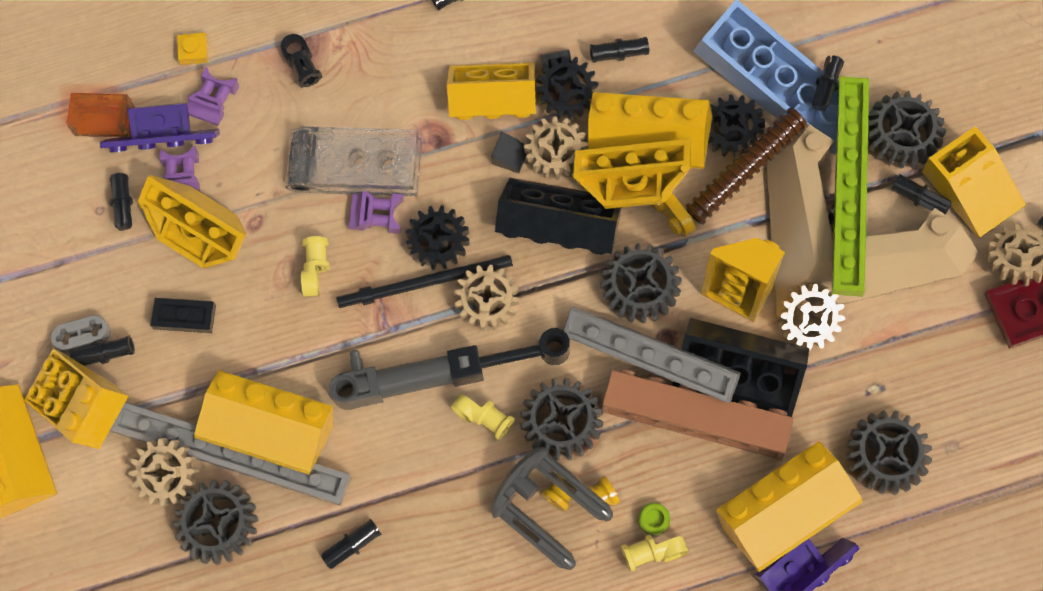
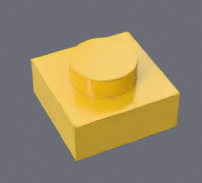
M205 32L177 35L178 61L180 65L209 63L208 37Z

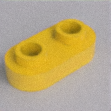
M673 193L670 194L663 204H652L657 212H663L669 219L667 223L675 235L681 234L683 237H686L696 230L691 216Z

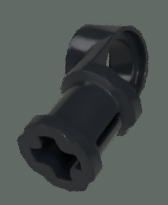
M290 34L284 37L281 42V50L288 65L294 68L298 76V85L303 88L318 83L322 78V73L316 70L311 60L312 53L304 38L298 34ZM296 42L302 45V49L294 54L287 52V47L291 43Z

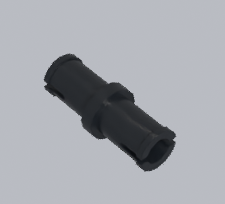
M647 37L623 41L621 38H617L614 42L590 45L592 63L617 59L619 62L624 61L626 57L649 55Z
M130 335L108 342L100 340L96 341L95 345L71 350L70 358L84 366L98 362L106 364L110 362V359L135 354V346Z

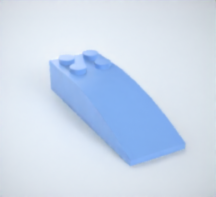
M735 0L703 37L693 52L742 93L779 120H781L780 115L787 114L788 108L796 109L805 118L807 124L812 125L834 140L831 153L835 154L838 89L833 92L826 111L821 112L818 109H814L812 101L818 87L816 79L821 75L822 70L739 0Z

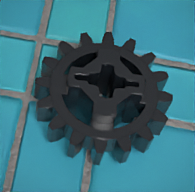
M562 56L561 63L559 64L555 59H552L550 62L551 69L543 66L541 71L545 76L537 77L536 82L542 86L537 87L535 93L543 95L538 103L540 105L548 104L546 113H550L552 110L557 111V119L561 117L562 113H566L567 118L571 120L573 112H576L581 117L584 114L582 107L590 110L591 101L588 99L592 100L594 92L592 90L596 89L599 85L598 82L591 81L595 71L587 73L588 63L585 62L581 66L578 65V57H574L572 62H568L567 57ZM567 70L566 73H564L561 76L554 75L559 71ZM577 74L583 79L585 84L580 83L576 76ZM565 83L570 84L569 93L564 92L563 86ZM549 91L555 94L557 102L550 96ZM574 99H582L579 103L575 105L567 106L568 102Z
M730 94L726 102L719 97L717 107L710 104L712 121L708 143L712 142L711 149L713 152L720 148L722 149L723 157L728 154V151H731L734 158H737L738 151L742 150L746 153V148L750 145L753 146V141L755 139L758 140L757 138L760 139L759 135L764 133L762 128H765V119L761 118L763 116L762 109H755L754 100L746 104L745 96L741 95L739 100L736 101L733 95ZM749 119L753 122L752 130L747 125ZM715 122H717L719 126L717 134L714 130Z
M443 205L440 206L437 212H434L432 206H428V214L418 211L419 220L410 219V226L413 229H406L405 231L406 237L409 238L405 242L407 249H412L410 252L412 259L419 257V263L422 267L427 262H430L431 270H435L437 264H441L443 269H447L448 261L455 265L458 264L456 256H465L466 251L463 246L470 245V240L466 237L470 234L468 226H463L465 224L464 217L456 218L455 209L445 213ZM446 223L453 226L457 233L453 229H448ZM437 235H442L439 236L438 241L433 240L437 238ZM418 242H420L423 246H427L429 248V253L423 250Z

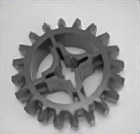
M896 91L892 98L885 95L881 102L877 101L872 108L873 110L869 111L868 142H872L870 152L879 150L878 160L887 157L888 166L892 165L894 161L898 162L900 169L904 168L906 162H908L912 169L916 167L918 162L924 165L929 157L937 153V149L941 148L943 144L942 138L946 133V129L942 127L944 118L937 117L940 113L939 108H930L932 105L931 100L925 103L921 101V93L916 98H912L910 91L906 92L904 97ZM888 117L891 128L885 134L882 121ZM922 126L925 127L927 140L923 143L919 139L921 136L919 130Z
M638 242L635 246V251H632L626 245L624 247V255L616 251L613 255L614 260L608 259L606 261L607 269L601 272V277L604 280L600 282V289L605 290L603 300L610 301V310H615L619 307V318L628 313L629 322L631 323L634 322L635 316H640V321L644 324L646 323L647 315H650L651 319L656 321L658 320L657 311L666 316L669 311L667 306L674 307L676 305L674 297L680 296L681 289L677 286L681 285L682 278L676 276L679 273V267L671 266L673 262L671 256L662 258L664 255L662 248L653 253V246L651 244L647 246V250H641V244ZM636 264H644V266L639 269L630 267ZM655 270L662 275L666 287L664 290L658 287L659 284L653 280ZM647 276L646 286L642 284V287L638 286L635 290L636 280L639 282V280H644ZM617 277L622 278L623 283L629 287L626 297L620 293L617 287ZM640 298H649L653 300L645 303L637 302Z
M554 378L552 379L551 388H548L542 382L540 384L542 393L540 394L534 389L531 390L530 395L535 401L525 399L523 402L524 406L529 410L520 412V417L527 420L520 424L521 430L529 431L524 436L526 442L535 440L532 444L533 450L542 446L548 447V454H550V451H553L556 461H559L560 453H566V459L568 461L572 460L571 451L574 450L579 457L583 456L582 445L592 449L594 444L589 438H600V433L596 429L603 427V421L597 418L603 415L602 408H594L599 403V399L597 397L588 399L591 395L590 388L580 392L581 382L579 381L573 387H569V379L564 378L563 386H558V381ZM557 398H568L577 402L579 405H576L574 403L572 405L565 406L561 404ZM547 403L551 414L544 420V424L537 426L536 418L538 412ZM556 410L559 415L563 414V418L567 415V427L565 424H560V422L556 423ZM586 413L588 419L586 427L580 435L576 436L573 423L580 419L581 414ZM560 433L568 441H555L549 439L544 434Z
M883 410L879 413V419L871 413L867 417L868 422L861 419L857 423L859 430L852 429L850 432V436L854 440H848L846 447L853 451L847 453L846 459L856 461L849 469L851 472L860 470L861 473L857 477L858 482L863 481L865 478L870 481L867 484V489L871 490L877 484L879 485V494H884L889 486L892 495H896L899 492V486L904 492H908L911 489V484L917 486L921 482L920 476L928 474L929 471L924 465H929L932 462V458L925 454L932 450V446L922 443L928 438V434L922 433L919 435L917 433L921 427L920 423H916L913 427L908 424L911 420L910 415H906L901 421L899 420L898 411H894L889 418L887 412ZM877 431H893L899 434V436L896 438H889L885 436L883 433L879 434ZM866 438L872 443L870 446L875 452V458L870 463L865 454ZM907 442L912 450L913 459L911 466L907 463L908 459L903 453V446ZM895 445H898L890 457L886 456L883 460H879L885 450L888 448L892 449ZM890 467L895 472L899 471L901 474L887 475L879 472L878 469Z
M211 480L210 489L203 482L199 483L200 492L196 493L193 489H188V494L192 498L189 501L181 498L179 502L184 506V509L174 511V514L181 518V520L172 523L175 529L181 530L175 535V539L177 541H184L180 548L184 552L190 550L189 557L194 560L200 556L203 564H207L212 557L213 563L220 565L222 555L226 561L231 562L233 561L231 552L235 551L240 556L243 555L244 552L240 545L245 543L247 546H251L252 541L247 538V535L257 534V529L250 526V524L259 521L257 515L250 514L255 511L256 505L248 503L251 496L247 492L241 494L242 488L239 485L231 488V483L227 480H224L220 487L216 480ZM213 500H230L235 503L236 508L232 510L229 508L219 510ZM203 506L202 517L195 521L193 525L196 513ZM214 514L221 519V522L218 521L220 523L217 527L218 531L210 525V523H214L211 521L214 518ZM239 518L237 529L229 538L228 530ZM213 534L219 545H202L196 540L195 536Z

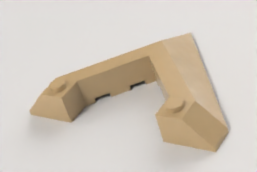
M807 124L806 129L801 128V133L794 135L792 142H786L787 147H781L780 153L778 155L774 154L772 161L767 160L766 172L769 192L771 241L776 243L780 250L785 252L774 282L776 314L777 311H784L785 308L780 303V300L788 301L790 297L787 291L791 290L797 293L798 284H802L808 289L809 283L813 282L818 285V288L824 285L829 288L828 293L832 292L833 238L819 168L829 156L834 140L810 124ZM934 208L919 230L866 237L865 293L863 297L838 295L834 302L845 305L891 294L893 291L905 288L912 289L947 278L961 277L979 252L959 223ZM812 296L805 298V300L812 302L815 298L819 299L820 297ZM776 315V321L783 319Z

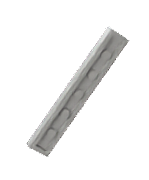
M575 306L570 308L563 330L571 340L726 403L731 402L741 374L738 371Z

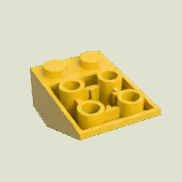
M976 126L929 157L922 170V173L938 192L952 202L951 207L979 239L1026 206L996 149Z
M53 348L48 358L44 361L43 367L30 387L24 401L71 442L100 449L129 396L109 380Z

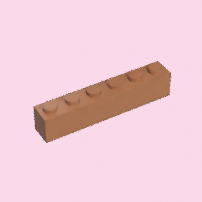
M620 369L619 372L612 370L602 405L603 413L782 460L786 453L794 418L787 416L785 411L779 409H769V411L758 409L756 404L748 401L726 403L712 396L697 393V390L685 385L674 387L667 385L665 380L657 377H649L648 380L637 377V374L630 370Z

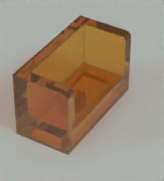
M71 93L66 124L74 136L131 137L128 109L135 106L128 94Z

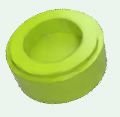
M650 503L642 508L639 514V525L643 532L648 535L651 534V536H658L663 534L669 527L670 514L666 507L659 503Z

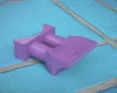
M206 67L201 74L203 84L199 92L196 91L188 98L189 116L218 126L224 116L223 104L229 93L236 94L239 83L237 78L227 81L215 79ZM217 88L218 91L215 96H210L212 90Z
M193 146L182 155H170L160 150V161L163 167H165L163 178L189 185L200 192V184L194 175V163H199V153L196 146ZM177 165H182V173H177Z
M367 191L352 194L349 229L364 231L372 226L389 227V233L400 234V226L395 221L393 214L397 206L403 202V194L392 193L391 199L374 198V195L369 194ZM373 209L388 210L390 215L373 214Z

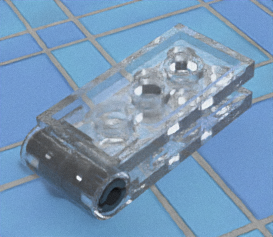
M301 126V128L291 130L285 188L299 193L359 194L362 191H367L371 195L392 196L393 193L418 197L422 140L418 137V131L412 129ZM359 159H364L363 162L355 165ZM393 160L389 165H384L386 161Z

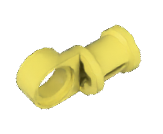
M312 236L302 240V246L306 250V263L303 264V271H301L303 297L319 296L318 273L330 269V263L326 259V247L329 245V240L325 237Z
M460 394L450 406L466 422H474L478 426L484 425L495 434V438L499 441L508 433L515 421V418L511 415L507 417L496 409L492 401H488L481 407L463 394Z
M650 534L645 536V540L633 545H621L622 554L630 572L635 571L637 566L654 561L656 563L661 560L669 562L689 552L683 536L655 544Z

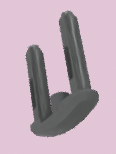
M538 447L516 463L506 475L492 501V516L494 519L497 517L503 519L559 568L572 570L576 565L572 553L512 503L515 493L517 492L527 501L534 496L540 486L528 476L533 469H537L596 519L610 521L613 517V512L606 501L548 454V447ZM554 471H556L560 476H562L566 481H568L572 486H574L576 490L573 487H571L567 482H565L561 477H559Z

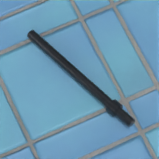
M510 255L375 288H371V286L359 288V292L336 297L338 307L343 308L360 303L364 306L375 303L374 300L466 278V271L469 270L476 274L478 265L481 266L483 271H487L489 265H493V271L513 266Z

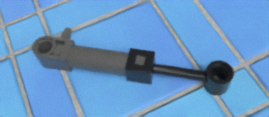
M550 328L541 335L537 345L479 357L477 345L449 350L445 356L376 370L375 366L364 369L359 351L352 350L350 352L352 371L336 375L329 384V392L339 408L352 410L383 403V398L453 383L457 387L484 381L482 368L541 356L547 364L560 365L570 355V339L563 330ZM551 342H559L563 345V348L558 352H552L547 349V345ZM343 387H353V392L350 396H339V392Z

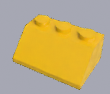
M535 62L449 65L447 79L449 117H456L458 120H469L473 116L497 119L502 115L526 118L530 114H536Z

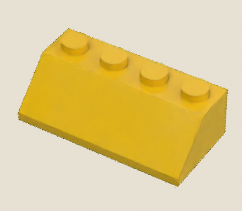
M593 92L588 117V149L690 138L691 168L704 169L712 121L709 100Z
M757 237L713 248L709 255L701 295L754 323L771 293L785 252L780 250V247L773 241L761 240Z
M218 370L205 393L194 438L310 475L333 429V406Z
M18 384L0 386V519L58 494L27 404L24 401L25 398Z
M818 441L717 508L716 511L723 531L760 572L858 506L863 500L839 461Z

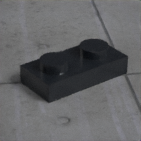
M155 298L150 326L153 330L212 334L216 304L214 301Z

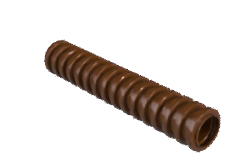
M788 108L786 115H780V121L775 120L773 122L774 126L766 129V134L761 133L759 135L760 139H755L753 146L746 148V153L741 152L739 154L740 158L734 159L732 166H726V172L721 171L719 173L720 177L712 180V185L707 184L706 190H701L699 192L700 196L692 199V204L687 203L685 205L687 212L699 224L704 225L706 223L705 219L713 216V211L718 212L720 210L719 206H724L727 198H733V192L738 193L740 191L739 187L747 184V179L752 180L753 174H758L760 172L759 168L767 165V160L772 161L774 159L773 155H778L781 147H787L786 142H792L794 140L793 136L801 133V128H807L805 118L796 109Z

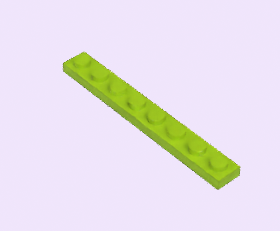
M840 76L837 100L832 294L863 297L865 293L869 78Z

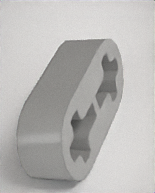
M96 315L57 326L51 334V342L59 351L69 354L71 350L95 345L96 341L104 340L106 342L110 337L111 328L102 317ZM97 324L102 328L98 330V335L93 336L91 333H88L93 331V326ZM66 333L72 336L69 338V344L67 345L60 341L64 339V334Z

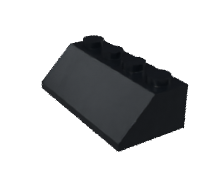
M509 178L498 201L495 232L501 233L508 238H528L540 244L547 242L560 244L566 249L581 248L599 255L605 253L612 254L622 207L605 209L589 192Z
M693 318L689 319L682 349L741 373L731 402L748 401L756 404L758 409L769 411V409H779L785 411L787 416L792 417L808 364L809 348ZM673 381L672 386L679 387V385H682Z

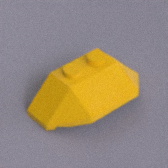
M691 139L575 151L573 177L605 209L663 204L691 168Z
M153 175L147 177L138 203L141 209H144L146 219L158 241L203 269L236 259L247 234L237 214L189 185Z

